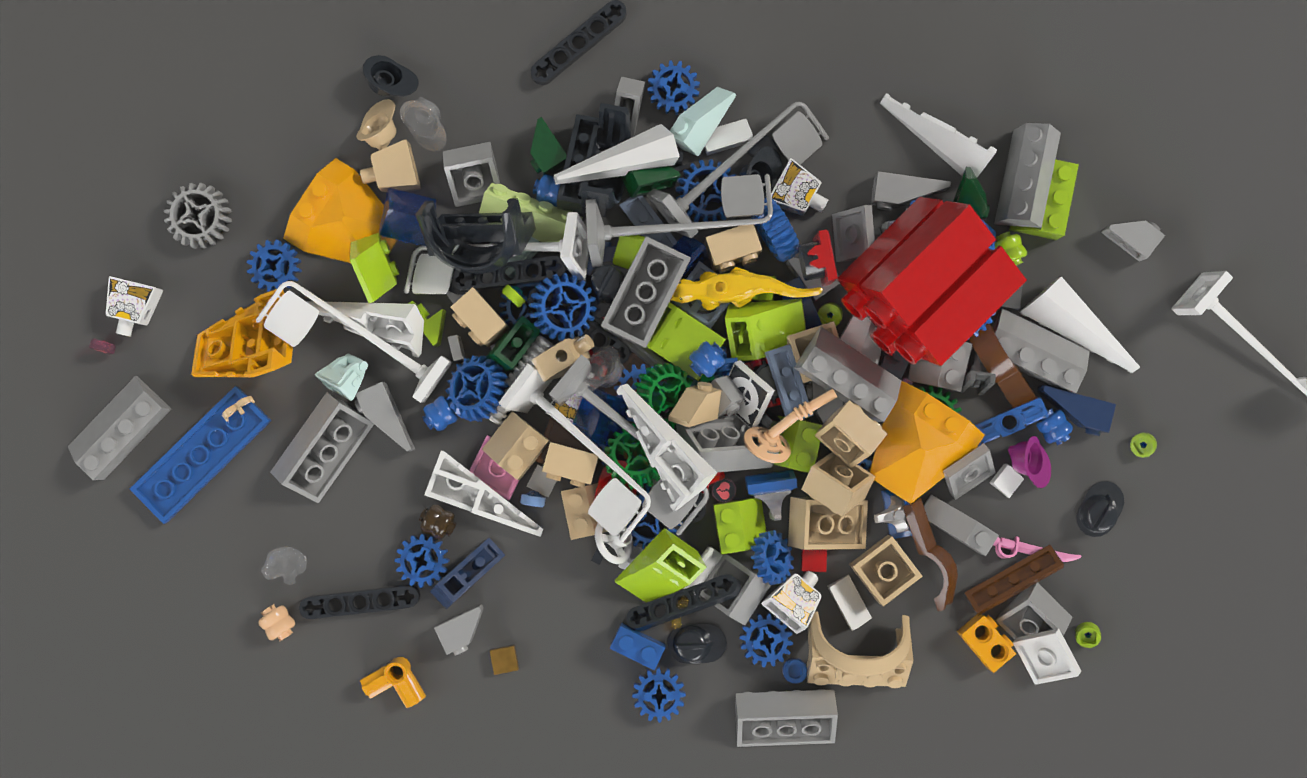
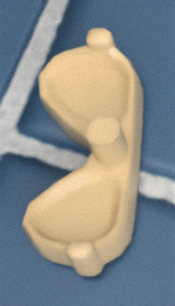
M252 396L242 398L234 405L228 407L222 413L223 418L229 421L228 418L237 410L240 415H243L245 412L242 407L250 402L255 403Z

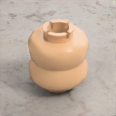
M275 604L261 612L263 617L259 619L258 623L265 630L269 640L278 638L280 642L293 633L291 628L295 626V620L289 616L285 606L281 605L276 608Z

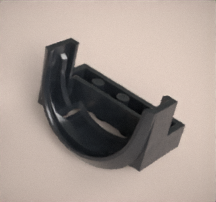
M601 103L599 118L576 114L564 170L603 152L598 150L600 148L609 149L630 139L631 123L628 108ZM621 176L589 180V182L579 181L560 184L557 196V209L586 214V200L596 199L601 217H606L607 210H610L620 202L625 184Z
M510 198L507 200V209L502 213L441 214L438 218L434 201L431 200L425 201L415 215L429 256H436L444 264L462 272L484 274L501 268L511 257L522 254L536 230L532 212H521L518 198ZM469 242L470 244L475 245L481 242H492L493 244L497 245L490 247H476L465 243ZM456 245H459V247L453 254L454 248L456 247Z

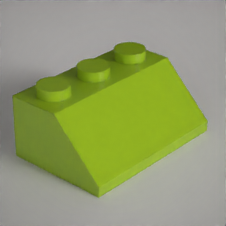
M1055 159L1042 228L1010 226L1009 230L1058 240L1065 236L1079 164Z

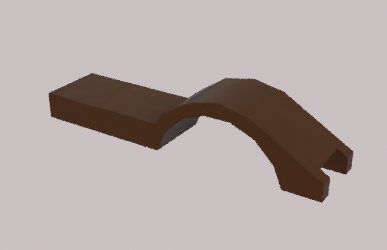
M990 324L985 325L986 331H978L979 335L977 337L974 334L970 337L969 340L984 367L989 373L996 374L995 382L999 385L1013 408L1037 398L1019 368L1014 365L1005 352Z
M919 498L911 504L907 503L904 505L903 509L918 554L925 555L934 560L942 571L944 577L943 588L940 594L934 598L937 610L943 611L946 605L953 603L958 578L957 566L951 554L936 544L922 500Z

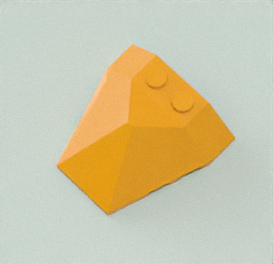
M335 158L316 174L291 212L283 239L306 253L351 264V242L379 233L381 240L386 239L391 252L404 229L367 184H363L359 173Z
M277 289L254 298L255 303L246 309L238 308L235 310V316L227 321L221 319L199 333L196 340L191 375L194 377H256L290 364L293 347L264 328L266 316L259 323L256 322V318ZM282 290V292L279 294V296H281V297L284 295V291H283V290ZM277 297V299L275 300V302L272 304V306L270 307V309L268 310V312H267L266 314L269 315V313L271 312L272 308H273V307L275 306V304L278 302V300H279L278 297Z
M901 381L897 402L882 424V429L887 435L875 449L870 473L876 476L874 481L911 504L944 478L943 471L975 450L985 435L969 420L939 400Z

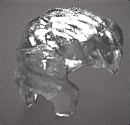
M280 547L267 554L261 571L264 578L268 580L283 576L284 583L293 585L296 583L295 577L306 570L307 558L296 548Z

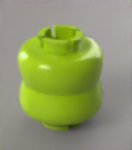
M1009 231L997 236L995 248L998 245L1002 246L1016 266L1022 264V258L1027 255V251L1022 245L1020 235H1010Z

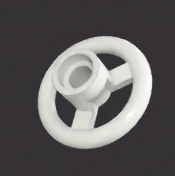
M598 523L595 529V541L602 556L613 564H623L628 561L633 550L632 534L630 533L624 542L620 543L619 539L623 535V531L617 536L602 534L603 527ZM604 543H608L614 548L618 557L612 555Z

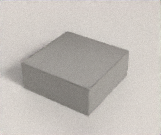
M454 335L448 337L453 361H464L466 356L461 336Z
M537 465L526 487L549 497L557 480L546 478L547 473L542 472L543 467Z

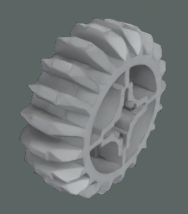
M189 183V189L184 186L180 187L181 194L172 193L175 200H167V204L171 205V208L165 209L164 213L170 215V217L164 219L167 224H171L167 230L170 233H174L173 238L175 240H181L182 245L187 246L190 244L191 248L196 249L198 245L201 248H207V241L211 245H216L215 237L221 240L224 239L221 231H229V228L224 225L225 222H232V219L226 216L232 211L230 208L225 207L229 202L227 199L222 198V192H215V188L211 185L206 188V185L203 183H199L198 186ZM208 198L212 203L199 206L194 199ZM186 206V212L182 216L183 209ZM215 215L214 221L210 226V219ZM197 226L203 233L189 234L185 228Z

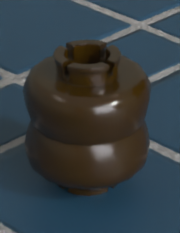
M437 504L432 505L430 509L426 507L419 518V521L422 522L421 530L432 534L438 540L443 539L446 535L450 537L457 524L453 522L455 518L454 513L444 510Z

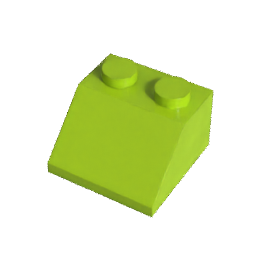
M379 233L353 241L350 244V262L368 303L376 301L397 285V275H399L396 262H391L389 259L390 249L386 239L381 240Z
M797 420L780 435L789 443L791 454L786 461L774 463L773 465L809 473L811 467L816 462L820 440L814 435L822 425Z
M749 498L713 504L721 554L751 550V546L756 545L754 538L759 537L760 533L766 532L761 499Z

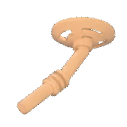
M831 389L808 403L806 401L803 402L804 405L799 404V408L794 407V411L771 429L765 427L749 428L743 438L745 446L753 455L771 463L786 461L791 454V448L787 440L780 434L797 420L802 421L803 417L807 418L808 414L812 415L814 410L837 398L835 391ZM752 437H757L760 443L759 447L754 443ZM780 451L781 454H772L768 452L776 453Z

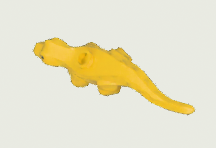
M735 267L727 274L717 275L712 272H704L697 282L687 279L680 280L670 301L688 303L694 300H701L702 307L706 310L716 309L720 306V303L732 302L739 308L751 302L755 295L762 293H774L787 297H809L819 295L823 289L821 287L810 289L795 288L772 277L750 273L747 270Z

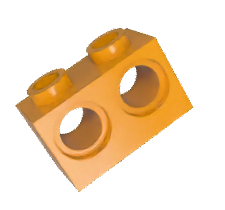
M982 614L979 616L975 615L957 633L986 668L994 673L1016 655L1011 648L1014 644L1005 634L1001 636L996 630L998 625L989 615L986 617ZM983 625L985 633L982 637L977 638L975 630L978 626ZM1000 645V654L992 657V647Z

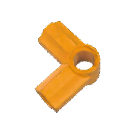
M404 657L394 658L390 663L360 680L364 693L370 699L394 686L406 708L412 707L426 697L411 671L410 662ZM393 666H399L403 671V675L395 674Z

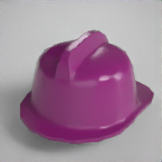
M1032 436L1028 441H1021L1016 445L1009 446L1008 452L1014 471L1028 476L1036 487H1046L1051 477V463L1038 438Z

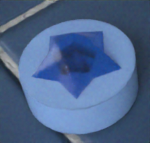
M529 491L521 495L520 503L528 506L543 507L545 506L546 498L538 491Z

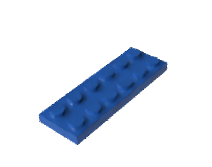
M238 386L230 390L130 488L163 524L168 523L272 421L252 402L242 407L245 412L243 415H240L237 410L228 418L229 421L223 418L222 413L228 407L234 405L240 399L248 397Z

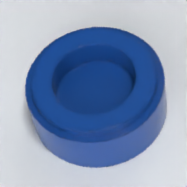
M790 658L783 664L782 672L787 681L800 683L807 676V666L799 658Z

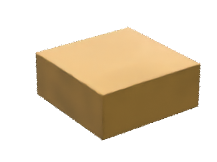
M515 645L490 650L494 675L519 670Z

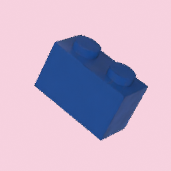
M621 623L610 645V649L655 670L665 650V644Z

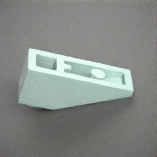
M716 87L680 114L670 130L674 135L676 145L686 152L699 156L736 97V94Z

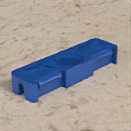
M1035 398L975 424L985 435L978 446H981L982 442L985 444L999 438L1000 434L1003 438L1026 428L1025 424L1029 425L1044 419L1043 416L1047 419L1049 413L1042 398ZM1007 415H1012L1017 420V425L1012 429H1007L1003 426L1002 420Z

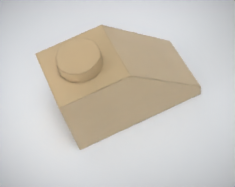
M698 382L697 385L686 388L670 413L668 421L692 427L718 419L721 390L713 388L712 384L707 382Z

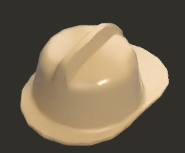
M382 100L370 108L356 137L358 140H365L371 147L382 150L389 145L397 133L392 120L395 111V103L392 100Z

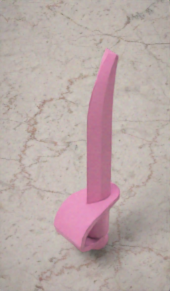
M1017 536L1014 538V541L998 537L993 544L996 554L1002 559L1014 557L1017 552L1032 555L1042 549V547L1019 542V537ZM1001 547L1010 549V554H1004L1001 551ZM1055 551L1062 562L1074 561L1082 557L1081 555Z

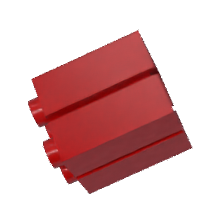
M919 197L837 278L838 282L848 292L841 299L843 305L859 320H864L868 316L876 326V329L870 336L880 349L888 355H893L898 351L902 357L914 365L920 359L939 366H942L1027 279L1002 246L998 245L994 250L988 248L996 238L970 204L950 201L943 203L942 200Z

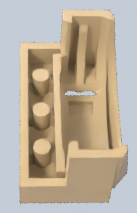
M814 612L808 625L809 656L807 661V683H815L816 685L839 684L841 686L906 687L913 664L909 616L902 615L901 629L896 628L897 648L884 656L846 655L838 651L826 640L821 630L819 614Z

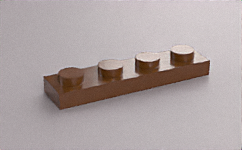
M1049 544L966 591L965 596L979 616L1064 568V564Z

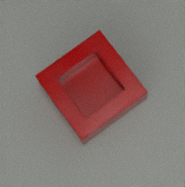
M802 549L801 571L826 572L827 549Z

